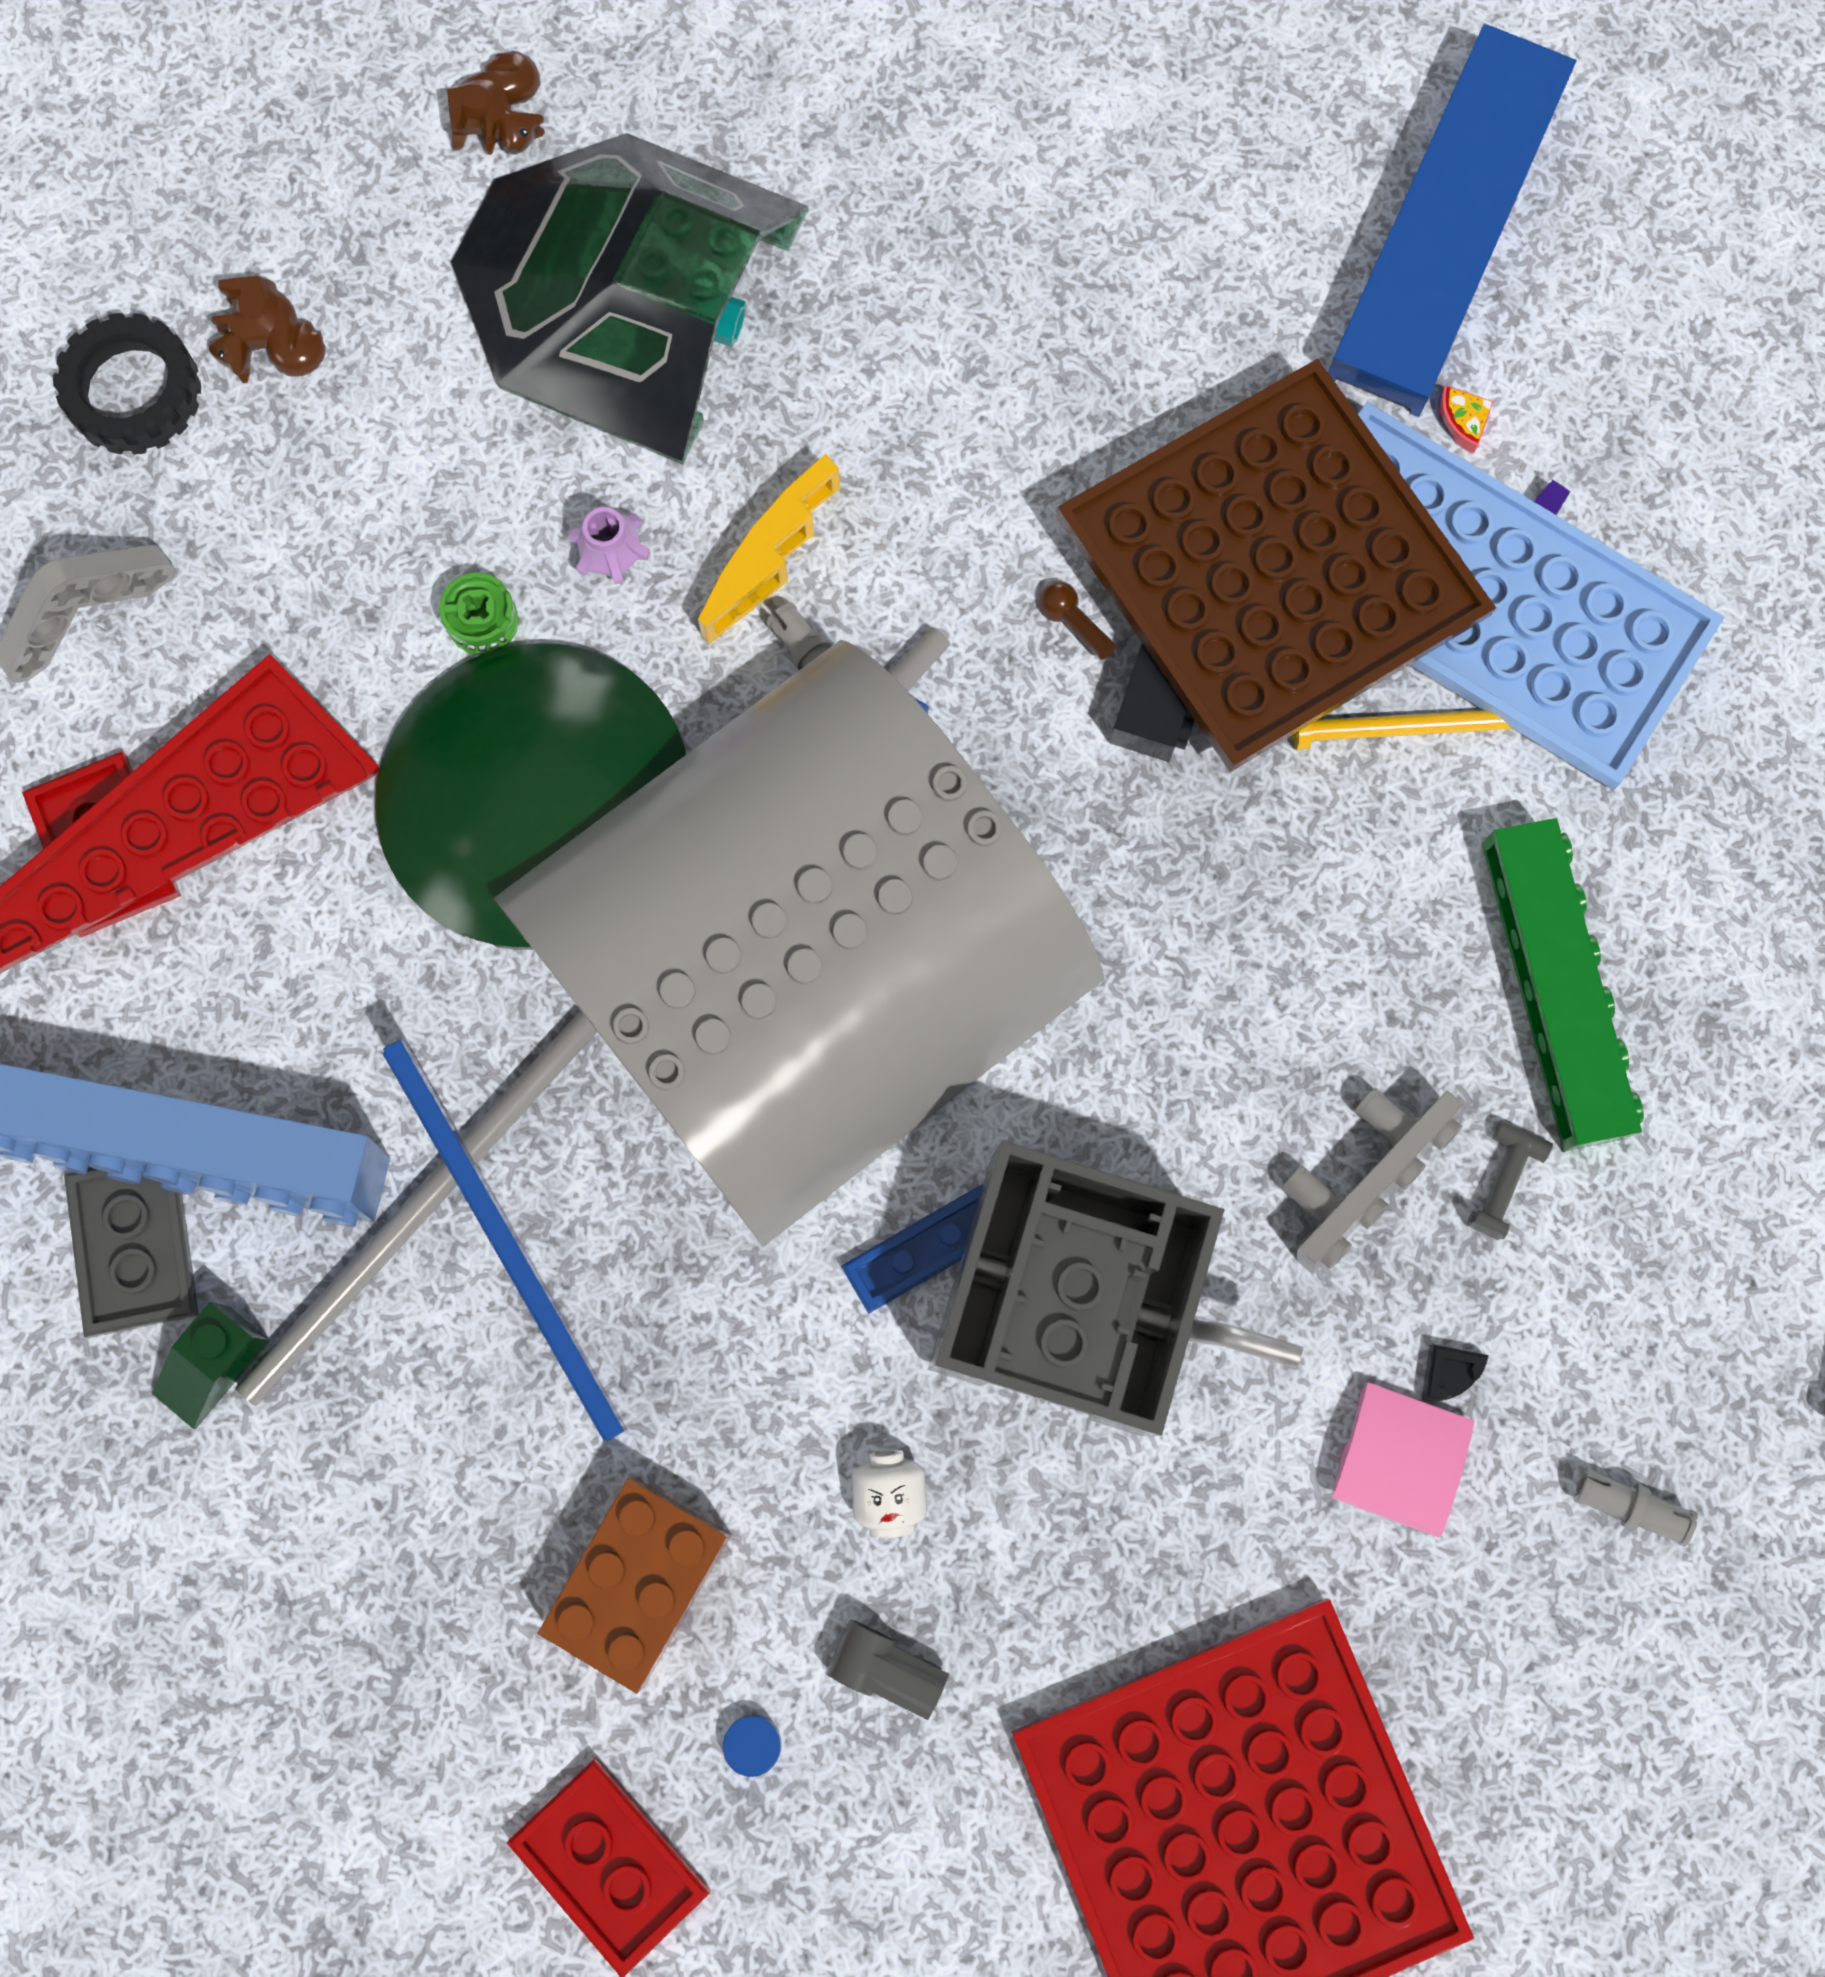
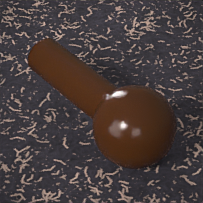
M1052 581L1041 589L1037 604L1040 613L1045 618L1054 622L1063 621L1101 660L1112 654L1116 646L1115 643L1078 607V594L1072 585L1064 581Z

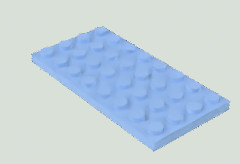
M1367 401L1358 415L1496 606V610L1490 617L1410 665L1482 710L1498 716L1508 726L1612 790H1615L1625 778L1725 617Z

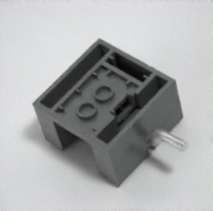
M1002 1140L989 1162L964 1245V1254L960 1268L955 1275L927 1370L978 1386L993 1384L1089 1414L1088 1420L1139 1436H1162L1188 1341L1230 1348L1295 1369L1300 1363L1303 1347L1241 1327L1195 1319L1225 1209Z

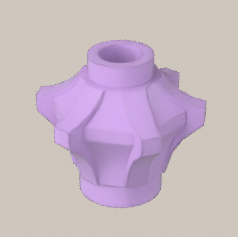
M604 505L591 510L585 516L582 526L571 529L568 537L569 541L578 545L581 559L576 566L577 571L583 577L590 572H596L613 577L615 585L624 583L622 574L637 560L648 561L650 550L640 543L637 528L642 524L641 518L635 513L623 516L615 509L604 507Z

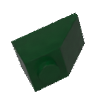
M209 1302L172 1345L152 1395L191 1428L197 1429L270 1340L231 1307Z

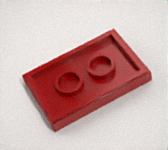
M123 751L22 792L43 849L133 772L128 756ZM174 882L76 935L80 938L180 897L181 893L177 883Z
M596 1757L506 1842L620 1977H625L711 1892V1889Z

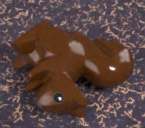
M509 51L495 54L494 59L485 64V72L473 74L463 80L456 88L447 89L454 151H459L464 147L467 135L480 134L482 135L487 155L493 154L496 142L501 140L505 151L509 154L517 155L524 152L534 139L545 134V130L539 126L544 122L543 115L512 111L511 105L525 103L535 96L541 81L540 72L529 56L518 51Z
M260 276L218 280V289L227 296V301L232 305V313L211 317L212 323L217 325L218 331L223 334L210 341L209 350L214 359L231 369L240 378L242 383L249 381L252 352L268 348L274 367L289 377L307 375L320 366L326 351L321 331L315 330L310 321L298 322L293 304L283 293L277 290V286L273 281Z

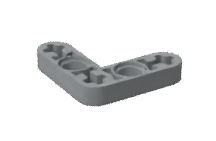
M155 545L59 558L44 564L31 577L0 640L1 669L10 681L15 683L32 679L51 663L78 608L149 596L173 578L175 573L173 565Z

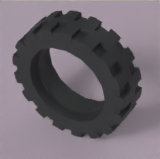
M114 313L109 315V320L100 322L97 318L87 323V330L80 335L75 332L68 339L67 343L70 346L66 353L60 351L57 357L56 364L59 367V373L53 374V386L59 393L56 399L60 408L78 432L84 435L91 444L98 448L101 445L105 446L109 452L115 454H123V451H131L133 455L147 453L148 448L156 446L159 449L170 443L168 439L176 433L181 435L189 426L186 422L190 415L195 416L199 407V403L196 400L197 394H201L202 390L201 381L197 376L199 371L177 334L174 335L166 324L159 320L153 323L148 316L133 313L132 318L125 317L123 313ZM131 350L147 351L161 357L167 365L168 376L166 388L155 404L143 413L126 418L105 417L94 411L88 398L90 382L103 363L114 355Z

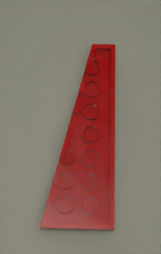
M270 654L267 655L0 886V974L373 778L379 772V766Z

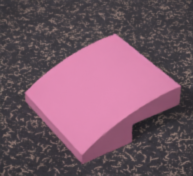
M1367 1382L1359 1397L1350 1440L1344 1446L1331 1498L1440 1537L1445 1529L1456 1496L1475 1421Z

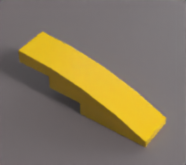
M826 453L784 490L751 528L721 572L698 618L702 638L708 644L712 643L788 582L787 566L784 559L814 536L813 515L811 512L840 490L839 468Z

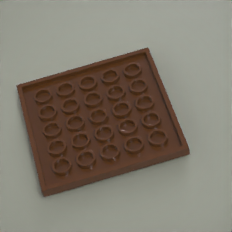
M1318 358L1059 505L1055 514L1229 772H1232L1487 619L1496 610L1494 603Z

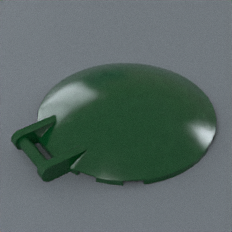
M530 643L493 650L462 663L436 680L410 706L395 728L386 746L376 784L375 813L380 844L387 863L401 887L427 915L440 925L462 937L466 936L477 941L493 944L497 948L533 950L493 898L686 755V747L674 719L657 694L640 677L614 660L587 649L552 643Z

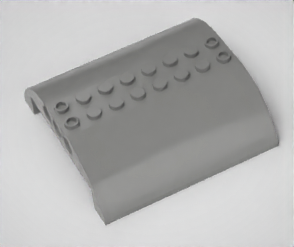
M839 640L493 898L763 1247L1104 980L1103 969L1097 952L1076 911L1021 831L939 726L912 695L876 660L862 649L844 640Z

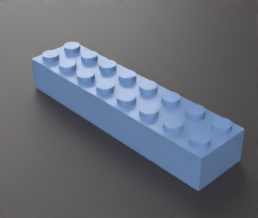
M0 1064L1 1157L32 1164L36 1156L54 1161L53 1167L79 1174H86L88 1167L107 1172L106 1177L135 1185H140L143 1176L149 1180L160 1182V1188L185 1195H194L195 1188L198 1187L215 1193L214 1198L217 1200L241 1206H247L249 1198H253L269 1204V1210L290 1216L301 1217L303 1208L323 1214L322 1220L346 1227H355L357 1219L375 1222L391 1158L368 1136Z

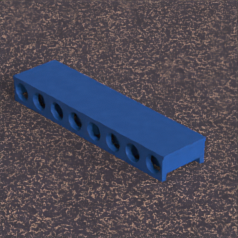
M1486 23L1483 24L1333 357L1328 373L1334 382L1336 378L1411 408L1410 414L1420 417L1577 62L1576 59Z

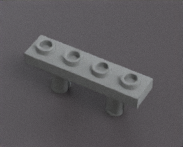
M1374 1088L1358 1105L1355 1113L1391 1143L1390 1151L1347 1197L1343 1195L1339 1198L1303 1165L1291 1175L1282 1187V1191L1318 1222L1315 1226L1317 1229L1298 1248L1296 1260L1312 1275L1322 1264L1332 1269L1352 1246L1346 1240L1347 1237L1360 1224L1369 1229L1389 1207V1204L1383 1199L1396 1185L1405 1190L1421 1174L1426 1165L1420 1159L1433 1145L1442 1151L1459 1133L1463 1126L1457 1120L1464 1104L1446 1090L1421 1118L1417 1116L1412 1119L1380 1090Z

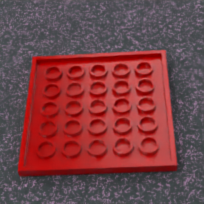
M1324 1598L1011 1731L1108 1977H1389L1475 1939L1332 1602L1328 1598Z

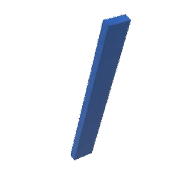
M401 1040L383 1049L384 1052L382 1053L600 1436L603 1441L606 1439L608 1442L627 1430L626 1425L410 1048Z

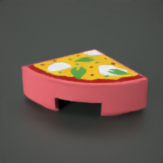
M1445 385L1439 397L1438 411L1440 417L1443 418L1446 427L1453 435L1452 439L1461 448L1474 454L1479 445L1494 401Z

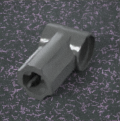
M850 1619L825 1674L867 1696H872L874 1693L929 1720L944 1690L949 1672L895 1646L896 1641L885 1634Z

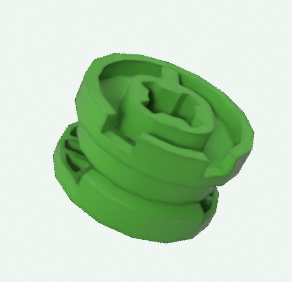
M478 572L461 575L449 583L441 595L439 605L441 621L457 647L467 653L482 655L504 648L510 644L516 635L519 624L517 607L502 581L494 576ZM501 637H504L506 640L504 643L499 640ZM494 642L499 645L495 649H490L491 644ZM472 645L475 646V650H469L466 647ZM486 645V651H479V646Z

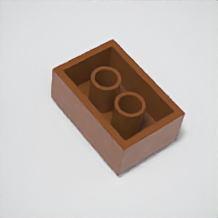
M636 1477L628 1478L537 1634L638 1694L646 1686L732 1534Z

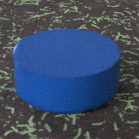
M749 1714L740 1717L729 1727L724 1737L723 1754L727 1764L733 1771L742 1776L756 1777L765 1774L776 1764L782 1747L780 1732L770 1719L762 1715Z

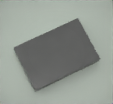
M94 1168L88 1169L86 1174L73 1172L64 1174L84 1337L92 1338L198 1316L199 1311L183 1195L160 1188V1182L149 1180L143 1176L140 1185L110 1179L106 1177L107 1172Z

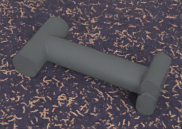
M1501 1120L1497 1125L1492 1139L1508 1146L1482 1211H1472L1467 1222L1468 1227L1496 1240L1505 1239L1508 1234L1510 1224L1502 1220L1528 1157L1544 1163L1553 1147V1143L1504 1120Z

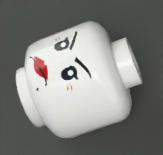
M890 1449L870 1453V1462L857 1467L851 1477L855 1520L861 1526L869 1528L870 1535L876 1538H895L914 1533L915 1524L924 1519L928 1510L924 1469L917 1462L904 1460L902 1450Z

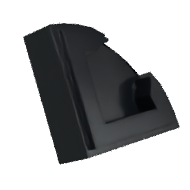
M1434 1344L1430 1345L1422 1400H1448L1465 1392L1483 1374L1489 1355Z

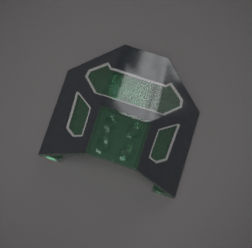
M626 133L494 179L451 264L499 389L675 462L684 464L704 423L703 413L697 411L718 322L759 240L789 251L809 211V206Z

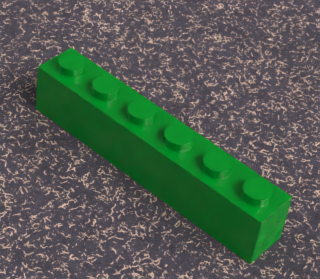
M1557 818L1496 829L1482 842V848L1562 1151L1567 1152L1611 1143L1635 1136L1642 1132L1640 1123L1644 1119L1643 1106L1639 1095L1635 1091H1631L1626 1073V1070L1629 1068L1627 1047L1622 1039H1617L1612 1018L1615 1015L1614 999L1609 988L1602 985L1597 967L1601 962L1600 948L1595 936L1589 935L1584 919L1587 902L1582 886L1579 883L1575 884L1570 863L1573 859L1571 841L1565 832L1561 833Z

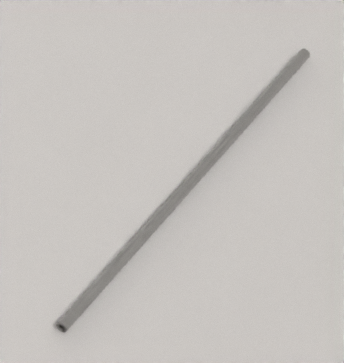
M931 627L893 668L890 674L909 691L950 646L949 640L938 629ZM581 1010L462 1139L476 1165L597 1033ZM444 1161L437 1166L235 1387L244 1399L257 1406L457 1187Z

